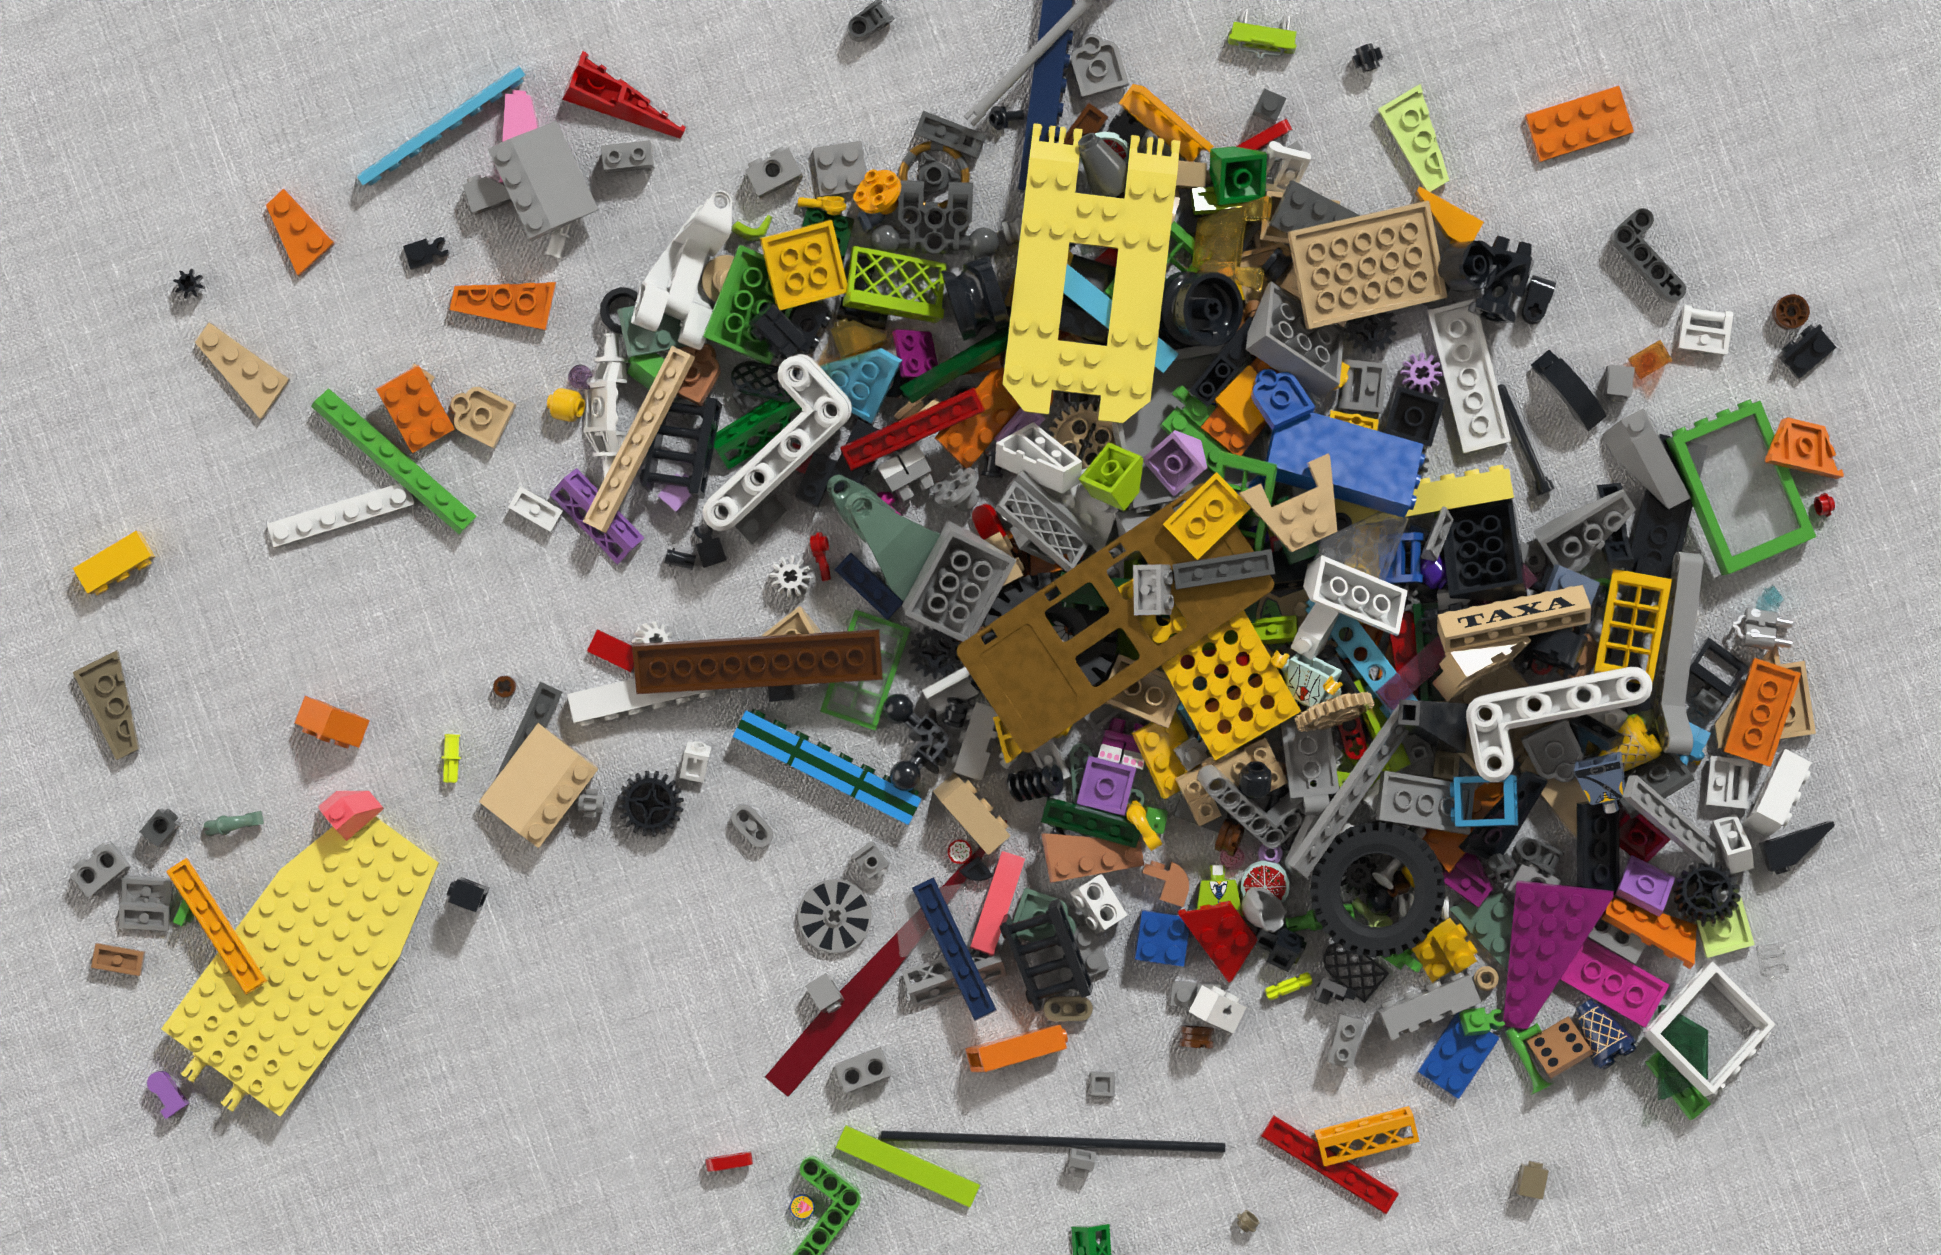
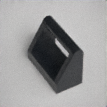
M1708 637L1691 659L1689 672L1709 687H1713L1721 692V695L1726 698L1734 691L1748 665ZM1707 649L1738 670L1729 684H1726L1699 664Z

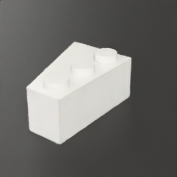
M1787 749L1779 753L1763 782L1764 786L1759 797H1755L1752 803L1755 806L1751 814L1744 818L1742 825L1767 838L1781 826L1785 827L1792 816L1789 812L1791 806H1795L1801 796L1799 788L1801 784L1804 785L1810 776L1811 772L1808 769L1811 762Z

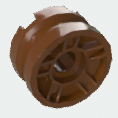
M1796 294L1782 297L1774 304L1772 310L1775 323L1786 330L1796 329L1804 325L1810 314L1807 301ZM1794 307L1795 316L1791 317L1787 314V309Z
M1226 818L1219 831L1214 850L1219 852L1226 851L1227 855L1234 857L1243 838L1245 827L1241 823L1234 824L1233 820Z
M1190 1025L1180 1026L1182 1038L1179 1039V1046L1213 1048L1211 1036L1214 1035V1028Z

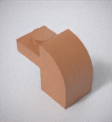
M1151 860L1150 865L1145 863L1142 873L1165 880L1159 899L1184 907L1189 891V880L1185 871L1172 861L1168 870L1164 869L1165 864Z

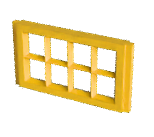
M1618 569L1612 570L1593 674L1628 667L1630 652L1649 655L1645 672L1650 676L1653 683L1672 579ZM1619 584L1637 587L1634 603L1616 600ZM1642 588L1661 591L1658 607L1639 604ZM1615 605L1633 608L1631 624L1612 621ZM1638 609L1656 613L1654 628L1635 625ZM1611 627L1629 630L1627 645L1608 642ZM1634 631L1653 634L1650 650L1632 646ZM1607 648L1625 651L1623 667L1604 663ZM1631 679L1628 681L1640 684V682L1636 679Z

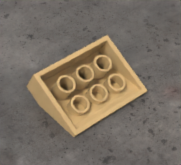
M537 723L479 802L539 848L597 772L598 767L541 724Z

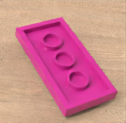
M1586 938L1560 980L1645 1028L1670 986Z

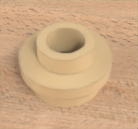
M1480 967L1474 974L1475 985L1483 991H1490L1498 984V974L1492 967ZM1484 974H1489L1490 976L1488 983L1482 982L1481 978Z

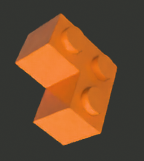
M305 696L295 724L302 726V732L316 736L317 739L330 743L331 739L336 740L334 744L348 749L350 745L360 747L370 720L323 701Z

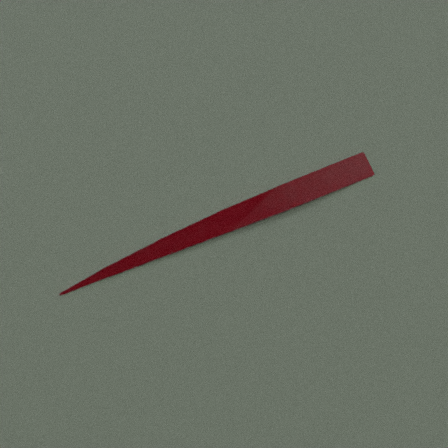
M981 846L940 888L946 904L950 902L967 879L959 871L978 856L982 859L986 853ZM921 908L840 990L844 1001L840 1003L841 1007L830 1014L828 1012H820L767 1073L765 1078L787 1097L791 1095L848 1029L928 931L930 926Z

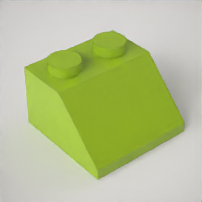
M1108 442L1080 476L1079 481L1091 497L1125 511L1139 494L1144 459L1138 454Z

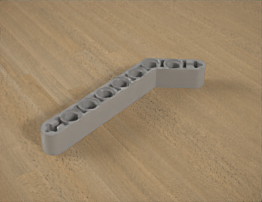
M1679 551L1675 553L1672 563V581L1666 609L1653 715L1663 752L1690 755L1693 748V735L1685 710V701L1704 561L1701 554Z

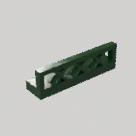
M1438 602L1413 604L1421 701H1444L1445 698L1433 685V682L1443 672L1439 664L1445 658V651L1439 633L1429 635V633L1424 634L1422 624L1426 622H1420L1419 620L1425 610L1431 608L1439 609Z
M1047 798L1042 814V823L1136 848L1140 831L1127 818L1055 798Z

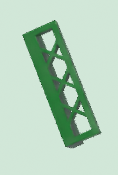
M792 397L790 403L770 399L717 432L714 448L728 470L762 450L794 420L789 419L791 412L798 408L802 411L800 405ZM781 423L778 430L768 432L770 425ZM760 436L759 441L754 445L747 444L749 438ZM731 449H739L738 454L728 460L725 456V453Z
M1110 1224L1071 1226L1073 1255H1111ZM1095 1231H1101L1102 1240L1099 1245L1096 1242Z

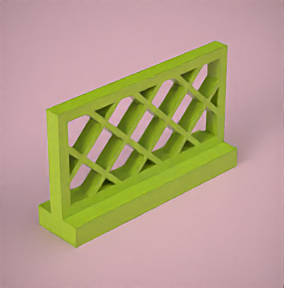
M853 246L851 248L847 293L843 298V306L937 323L944 316V309H942L944 280L941 271H946L947 263ZM858 254L866 255L871 262L865 269H862L857 262ZM883 258L889 259L895 267L887 274L878 264ZM905 263L913 264L918 271L910 279L901 268ZM872 266L876 268L882 277L874 284L865 273ZM929 267L939 269L938 279L933 283L924 272ZM896 270L905 281L898 288L895 287L888 277ZM860 275L869 286L864 291L854 290L855 279ZM918 275H921L928 285L921 292L912 283V280ZM882 280L892 290L887 296L881 295L875 287ZM906 284L915 294V297L911 300L904 299L898 291ZM929 289L936 296L935 305L927 303L922 296Z

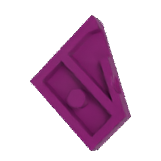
M1466 853L1458 861L1450 874L1446 869L1443 872L1445 885L1478 909L1493 890V886L1475 855Z

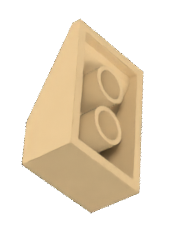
M1120 654L1115 655L1105 681L1134 663L1135 660ZM1155 669L1104 704L1169 728L1180 699L1166 674Z

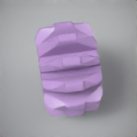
M1423 352L1419 354V361L1412 354L1410 356L1412 364L1408 361H1404L1402 364L1409 369L1400 371V375L1408 376L1407 379L1402 381V384L1406 385L1411 382L1412 385L1409 389L1414 390L1418 386L1417 391L1423 393L1424 386L1426 391L1430 393L1433 391L1430 383L1434 386L1440 384L1434 378L1442 376V372L1434 371V369L1440 366V363L1437 362L1431 365L1430 363L1434 358L1432 355L1424 361L1425 355ZM1424 368L1426 370L1424 374H1427V377L1418 379L1416 377L1418 373H1415V370Z

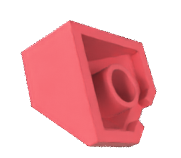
M336 791L318 806L321 813L346 841L384 809L370 791Z

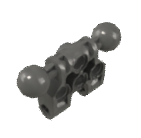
M900 180L901 192L899 195L898 220L910 230V233H899L893 226L885 224L876 227L870 236V244L874 250L895 253L898 248H910V253L959 255V250H970L977 258L987 256L990 258L999 247L998 236L989 228H978L971 235H959V232L963 231L972 222V182H949L948 205L942 208L938 205L930 207L924 205V181ZM907 210H914L918 214L915 222L909 223L905 221L903 215ZM935 210L942 214V220L936 224L928 219L929 213ZM958 211L964 212L967 216V220L963 224H956L953 221V215ZM932 235H937L941 238V245L937 248H932L927 243L928 238Z

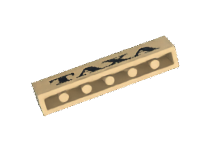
M1583 585L1570 586L1565 589L1545 591L1536 595L1521 596L1516 599L1496 601L1492 604L1472 606L1467 609L1438 614L1437 631L1444 651L1447 653L1588 624L1591 618V606Z

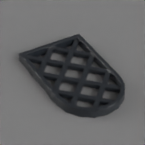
M746 361L739 363L731 372V382L734 388L741 393L790 403L791 396L785 394L784 391L786 390L784 388L781 389L777 384L779 380H774L771 376L778 372L779 366ZM746 367L748 371L741 374L739 369ZM761 369L765 374L758 377L754 372ZM794 370L793 374L797 377L798 370ZM751 373L755 379L748 382L744 376ZM768 377L771 383L764 385L761 380ZM741 378L745 384L739 386L735 381ZM758 382L761 387L754 390L751 384ZM774 385L778 391L771 394L767 388Z
M1332 943L1327 947L1323 957L1326 971L1340 984L1347 986L1339 979H1348L1349 988L1353 990L1362 989V998L1358 994H1356V997L1365 1003L1389 975V972L1368 955L1364 956L1370 961L1362 962L1361 955H1358L1359 962L1350 963L1349 954L1356 952L1347 950L1337 952L1336 943ZM1333 947V953H1328V951ZM1346 954L1347 963L1338 964L1337 955ZM1334 955L1335 965H1327L1326 956ZM1371 964L1372 973L1363 974L1362 965ZM1374 964L1384 972L1375 973ZM1359 965L1360 974L1351 975L1350 966ZM1347 966L1348 976H1339L1338 967ZM1328 968H1335L1336 976ZM1384 975L1376 984V976ZM1372 976L1373 985L1364 986L1363 977ZM1360 977L1361 987H1352L1351 978ZM1365 989H1372L1365 998Z

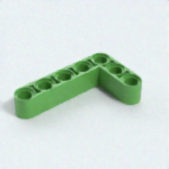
M807 1156L800 1165L801 1175L831 1198L833 1202L792 1255H798L803 1250L810 1252L811 1255H821L861 1202V1193L857 1187L818 1157ZM809 1161L815 1162L818 1166V1171L814 1174H809L804 1169V1165ZM826 1177H834L837 1180L838 1184L834 1189H828L824 1186V1179ZM846 1192H853L857 1196V1201L853 1204H847L843 1199V1195ZM830 1212H839L842 1220L837 1224L831 1223L828 1219ZM816 1231H823L827 1239L823 1243H817L813 1239V1234Z

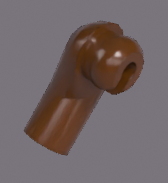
M1396 871L1392 881L1393 889H1388V894L1391 897L1405 894L1410 890V883L1402 871Z

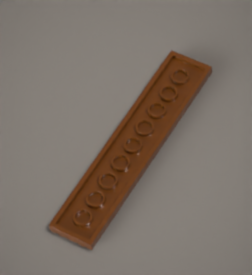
M879 629L632 645L636 694L883 680Z

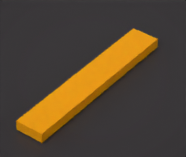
M185 858L167 870L166 873L244 993L248 995L266 983L267 979L190 860Z

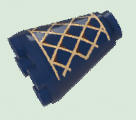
M1592 999L1575 1009L1578 1013L1577 1018L1583 1037L1593 1052L1590 1058L1595 1068L1599 1067L1605 1070L1616 1063L1615 1058L1619 1055H1624L1625 1057L1637 1049L1634 1045L1636 1043L1635 1038L1598 1003L1595 1004Z

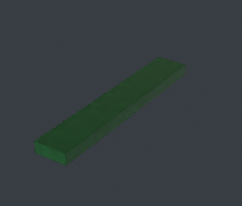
M1009 327L996 331L899 387L902 394L911 403H914L1007 349Z

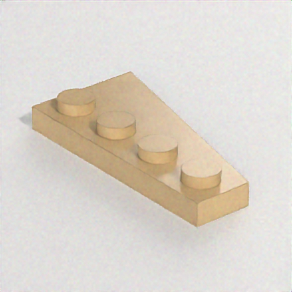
M211 323L207 324L195 341L197 346L260 419L265 416L290 381L289 378Z

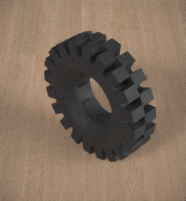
M1050 572L1038 573L1036 579L1033 580L1030 575L1020 578L1016 586L1009 584L1002 590L1001 596L999 598L996 597L987 614L984 628L1056 579L1050 578ZM1055 587L1045 594L1049 602L1057 597L1058 588ZM1058 602L1045 611V616L1048 620H1052L1053 623L1058 621L1068 628L1067 632L1072 633L1074 637L1107 615L1109 608L1102 606L1101 611L1087 610L1086 604H1077V608L1062 607V602ZM1117 629L1075 658L1076 663L1093 687L1101 685L1105 676L1109 673L1117 649ZM991 630L982 636V641L986 645L997 638V635Z

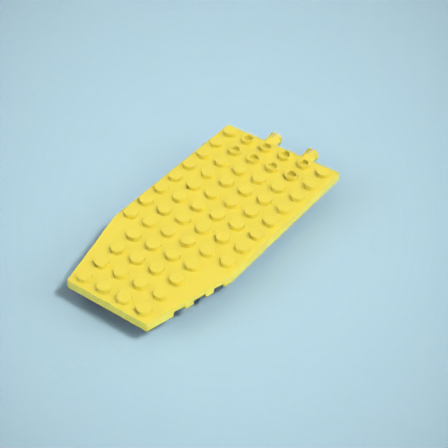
M375 816L347 841L334 827H331L282 867L235 929L267 979V982L246 995L220 954L217 953L161 1028L193 1052V1059L181 1074L184 1077H188V1080L194 1083L206 1065H210L233 1082V1088L223 1101L220 1102L227 1109L234 1112V1109L245 1094H250L281 1117L401 956L403 947L411 932L439 862Z

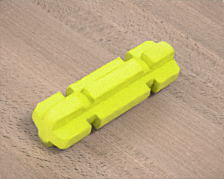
M1305 972L1297 978L1292 977L1279 982L1277 986L1267 987L1265 993L1269 1000L1279 998V995L1284 996L1299 990L1302 986L1312 985L1313 981L1310 974Z

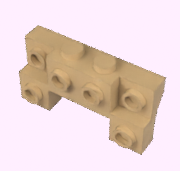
M1264 735L1236 748L1217 760L1209 757L1201 762V766L1175 778L1199 826L1222 816L1215 800L1198 781V772L1204 766H1215L1230 781L1239 786L1242 767L1250 762L1258 761L1264 763L1271 770L1272 782L1270 791L1288 783Z

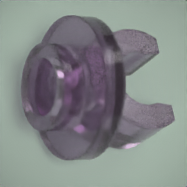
M582 364L576 365L568 374V382L571 386L580 390L590 389L586 381L589 377H592V373L587 366Z

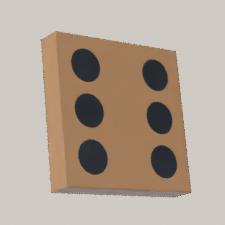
M1569 1016L1545 1029L1542 1033H1538L1526 1040L1550 1079L1593 1054L1591 1048Z

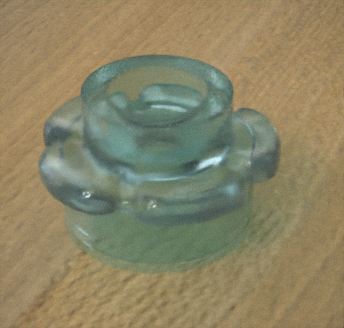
M1771 585L1769 588L1765 587L1766 593L1762 595L1770 607L1776 605L1779 608V604L1784 601V598L1774 585Z

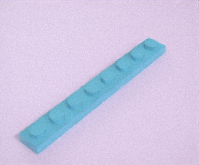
M518 65L359 173L357 178L362 185L366 183L370 186L382 178L380 176L382 172L387 169L391 172L402 165L401 159L407 155L410 158L414 157L422 151V145L428 141L430 144H433L443 137L441 132L447 128L452 131L461 125L463 117L468 114L472 117L483 110L482 104L488 100L493 103L503 96V90L509 86L511 89H514L524 82L522 77L525 76V73Z

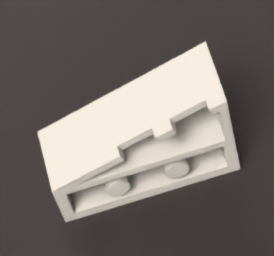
M1034 422L996 443L995 465L1016 474L1023 470L1037 483L1062 494L1081 483L1079 478L1082 472V461Z

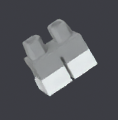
M919 445L899 454L909 475L906 474L897 456L877 466L891 491L895 492L902 502L914 497L908 486L910 483L917 480L922 491L934 486L932 476L930 475L931 469Z

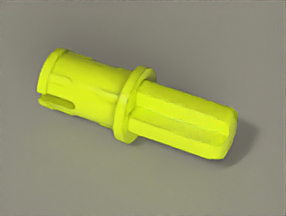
M444 734V756H441V759H444L443 781L446 783H456L458 781V760L461 759L459 757L460 735Z

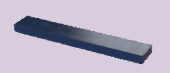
M934 877L912 887L974 1021L996 1012L997 1009Z

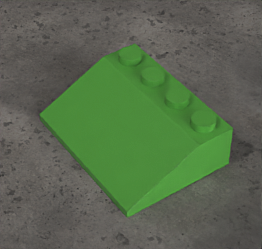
M742 245L738 246L703 337L753 360L770 364L773 355L767 350L770 346L764 340L761 342L751 334L750 331L753 328L749 325V322L766 304H775L763 254ZM793 307L780 311L789 318Z

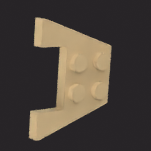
M1329 453L1307 462L1317 487L1273 507H1271L1261 484L1239 493L1240 497L1250 505L1258 517L1268 525L1269 529L1290 552L1337 532Z

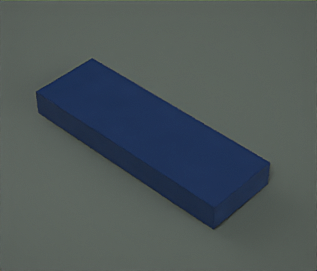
M851 552L834 569L885 619L889 620L902 606L903 601Z

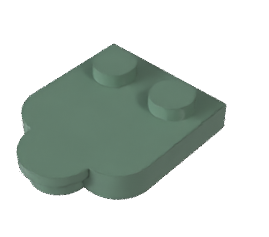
M1025 888L1013 923L1045 914L1050 901L1057 898ZM1061 900L1064 911L1071 926L1073 934H1075V921L1068 916V907ZM1046 923L1017 932V935L1020 939L1035 942L1054 936L1056 930L1053 924Z

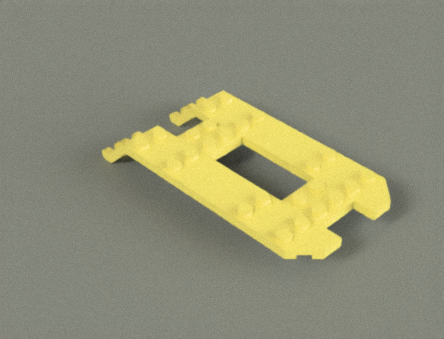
M1034 123L1003 386L1024 412L1049 415L1052 390L1101 396L1098 421L1123 424L1151 400L1180 141H1171V157L1161 156L1164 147V140L1162 138H1158L1156 155H1152L1153 137H1148L1146 143L1147 153L1143 154L1137 153L1140 137L1131 135L1124 199L1075 193L1080 156L1078 141L1082 138L1083 129L1075 128L1073 132V145L1064 144L1067 128L1060 127L1058 144L1054 143L1056 126H1049V142L1039 141L1042 126L1041 124ZM1069 243L1118 249L1107 346L1058 340Z

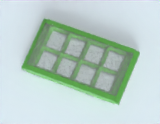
M855 609L848 631L876 629L880 631L883 680L829 683L820 712L876 731L883 711V704L889 694L911 628Z

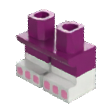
M1113 717L1108 730L1105 729L1097 758L1119 763L1123 745L1126 742L1121 764L1143 769L1145 761L1133 735L1123 734L1126 721ZM1135 723L1133 732L1145 725Z

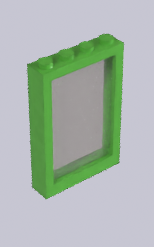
M1751 399L1737 404L1739 408L1730 412L1729 408L1717 412L1715 413L1717 418L1708 421L1707 417L1693 423L1694 428L1686 430L1684 426L1672 431L1673 436L1665 439L1682 481L1691 497V503L1721 575L1731 574L1816 537L1789 469L1765 463V458L1775 435L1761 401L1752 403Z

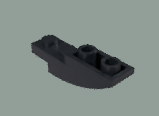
M1248 317L1235 335L1225 343L1189 390L1206 407H1209L1237 373L1240 366L1250 356L1251 353L1246 350L1248 330L1253 318Z

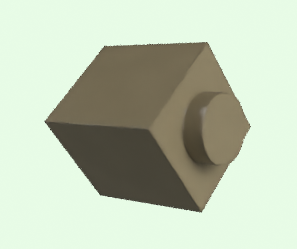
M1529 1161L1528 1165L1521 1164L1516 1189L1518 1195L1543 1200L1549 1170L1543 1168V1163Z

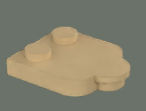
M473 387L466 394L459 393L450 402V409L455 415L454 425L456 429L494 449L516 407V404L481 387Z

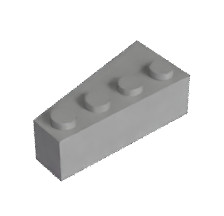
M1462 971L1449 976L1450 981L1441 984L1439 980L1426 985L1427 990L1420 993L1416 989L1405 993L1402 1000L1395 1002L1394 999H1390L1381 1003L1382 1008L1377 1009L1387 1037L1391 1040L1400 1037L1398 1034L1400 1032L1411 1033L1418 1030L1421 1024L1425 1022L1426 1024L1437 1022L1448 1013L1453 1015L1481 1003L1471 975H1464Z

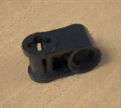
M1532 275L1521 313L1522 319L1526 323L1537 324L1545 316L1548 304L1555 290L1556 282ZM1532 307H1536V312L1539 313L1535 317H1532L1531 312L1528 311Z

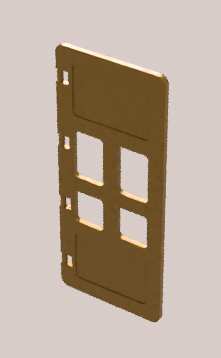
M1204 483L1196 485L958 646V657L1022 751L1029 753L1036 750L1272 591L1274 581L1270 575L1182 589L1175 588L1173 575L1171 595L1175 605L1187 621V626L1162 644L1155 645L1138 621V615H1134V597L1125 600L1107 574L1108 568L1134 551H1139L1148 565H1170L1172 572L1173 564L1254 552L1237 525L1234 524L1209 550L1196 560L1162 525L1175 513L1173 508L1187 501ZM1121 544L1126 551L1113 559L1109 551ZM1086 583H1092L1108 606L1109 613L1070 640L1064 642L1046 618L1045 611ZM1057 587L1061 595L1049 602L1045 594ZM1117 628H1121L1138 651L1140 657L1137 661L1098 687H1093L1076 663L1075 658ZM993 630L997 638L985 645L981 637Z

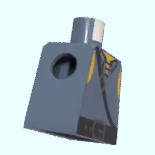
M1616 752L1576 761L1574 773L1589 804L1602 803L1605 813L1616 812L1619 809L1617 800L1622 799L1625 789L1622 753Z

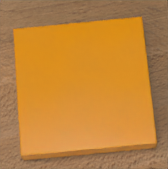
M1250 365L1214 399L1248 435L1264 420V417L1251 399V392L1255 386V378L1258 373Z

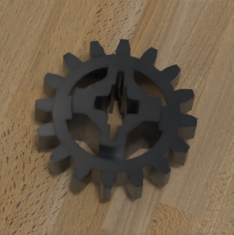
M1378 313L1384 318L1381 321L1374 314L1363 317V321L1358 324H1354L1356 319L1348 320L1346 324L1349 327L1343 330L1344 333H1350L1346 341L1350 342L1353 340L1355 342L1353 349L1361 346L1362 353H1365L1367 348L1370 349L1372 354H1375L1376 347L1381 351L1385 350L1383 343L1385 342L1390 345L1392 340L1389 336H1395L1397 333L1391 330L1392 327L1397 325V322L1390 320L1394 313ZM1368 320L1371 321L1372 325H1376L1372 335L1368 329H1364V326L1368 324ZM1386 330L1384 337L1377 342V334L1380 331ZM1356 334L1363 335L1367 343L1361 341Z
M925 627L924 635L917 632L918 641L911 640L910 642L915 648L908 651L909 654H914L915 658L910 660V663L917 662L918 664L915 670H925L924 677L932 673L933 679L938 677V673L946 677L947 669L954 672L953 663L960 664L961 662L956 658V646L961 644V642H954L953 637L934 628L933 631H930L928 627ZM931 636L930 644L927 647H920L922 642ZM941 637L950 644V647H946L941 642ZM934 646H937V650L944 652L939 654L937 658H934V654L927 652L932 650ZM921 657H925L930 662V667L922 661ZM944 657H951L947 665L940 668L941 660Z

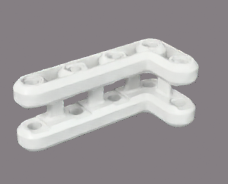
M793 355L784 360L778 370V380L781 386L800 405L802 412L707 500L704 505L703 516L707 525L712 529L725 531L734 527L850 418L852 412L850 399L815 360L808 355ZM795 367L803 371V378L801 380L797 379L793 374ZM828 404L836 406L837 415L833 416L828 413ZM792 438H797L801 442L800 449L792 446ZM756 472H761L764 475V482H759L756 479ZM720 505L728 509L727 516L720 512Z
M1626 667L1485 694L1475 698L1467 708L1466 719L1475 765L1479 775L1489 782H1499L1506 779L1512 772L1514 754L1509 729L1638 705L1648 699L1651 694L1652 681L1650 676L1641 668ZM1636 679L1640 682V689L1637 692L1627 690L1626 684L1629 680ZM1582 688L1588 689L1591 693V698L1586 702H1582L1577 698V692ZM1531 698L1539 699L1542 704L1541 709L1538 711L1531 710L1528 706V701ZM1487 707L1491 710L1492 718L1490 720H1483L1480 717L1479 711L1481 708ZM1490 757H1498L1502 762V766L1498 769L1492 768L1489 764Z

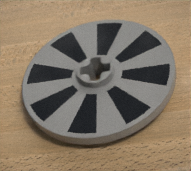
M829 879L815 884L803 896L798 909V923L803 936L811 945L825 952L840 953L854 948L865 938L871 925L872 913L866 895L856 885L841 879ZM830 910L834 912L839 910L841 912L839 916L841 920L839 922L835 920L829 921Z

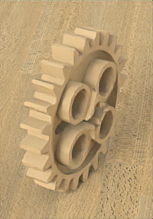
M1080 404L1079 411L1071 406V414L1069 415L1062 411L1064 419H1054L1058 427L1049 428L1055 433L1051 437L1065 447L1066 444L1073 443L1077 447L1075 456L1078 458L1084 447L1081 439L1084 440L1088 437L1092 423H1096V428L1090 438V443L1093 446L1085 450L1082 469L1088 468L1090 465L1087 462L1089 453L1099 454L1108 442L1116 445L1112 422L1098 421L1099 408L1097 411H1094L1093 404L1089 405L1088 410H1085L1084 404ZM1078 420L1086 424L1087 428L1083 434H1078L1074 430V424ZM1099 430H1105L1109 434V440L1104 444L1098 442L1096 438Z
M1361 692L1352 695L1348 693L1309 707L1308 711L1301 712L1294 719L1298 731L1324 730L1359 717L1361 713L1372 709L1375 705L1371 693Z

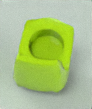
M768 215L756 229L736 221L731 226V231L745 240L759 241L760 238L766 236L772 216Z

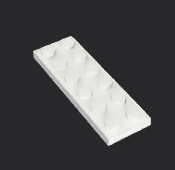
M1475 299L1427 311L1463 454L1511 442L1481 320L1476 314L1468 312L1469 305L1472 302H1476Z

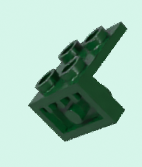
M807 208L802 227L832 220L844 267L846 250L855 221L854 218L842 215H829L825 211Z

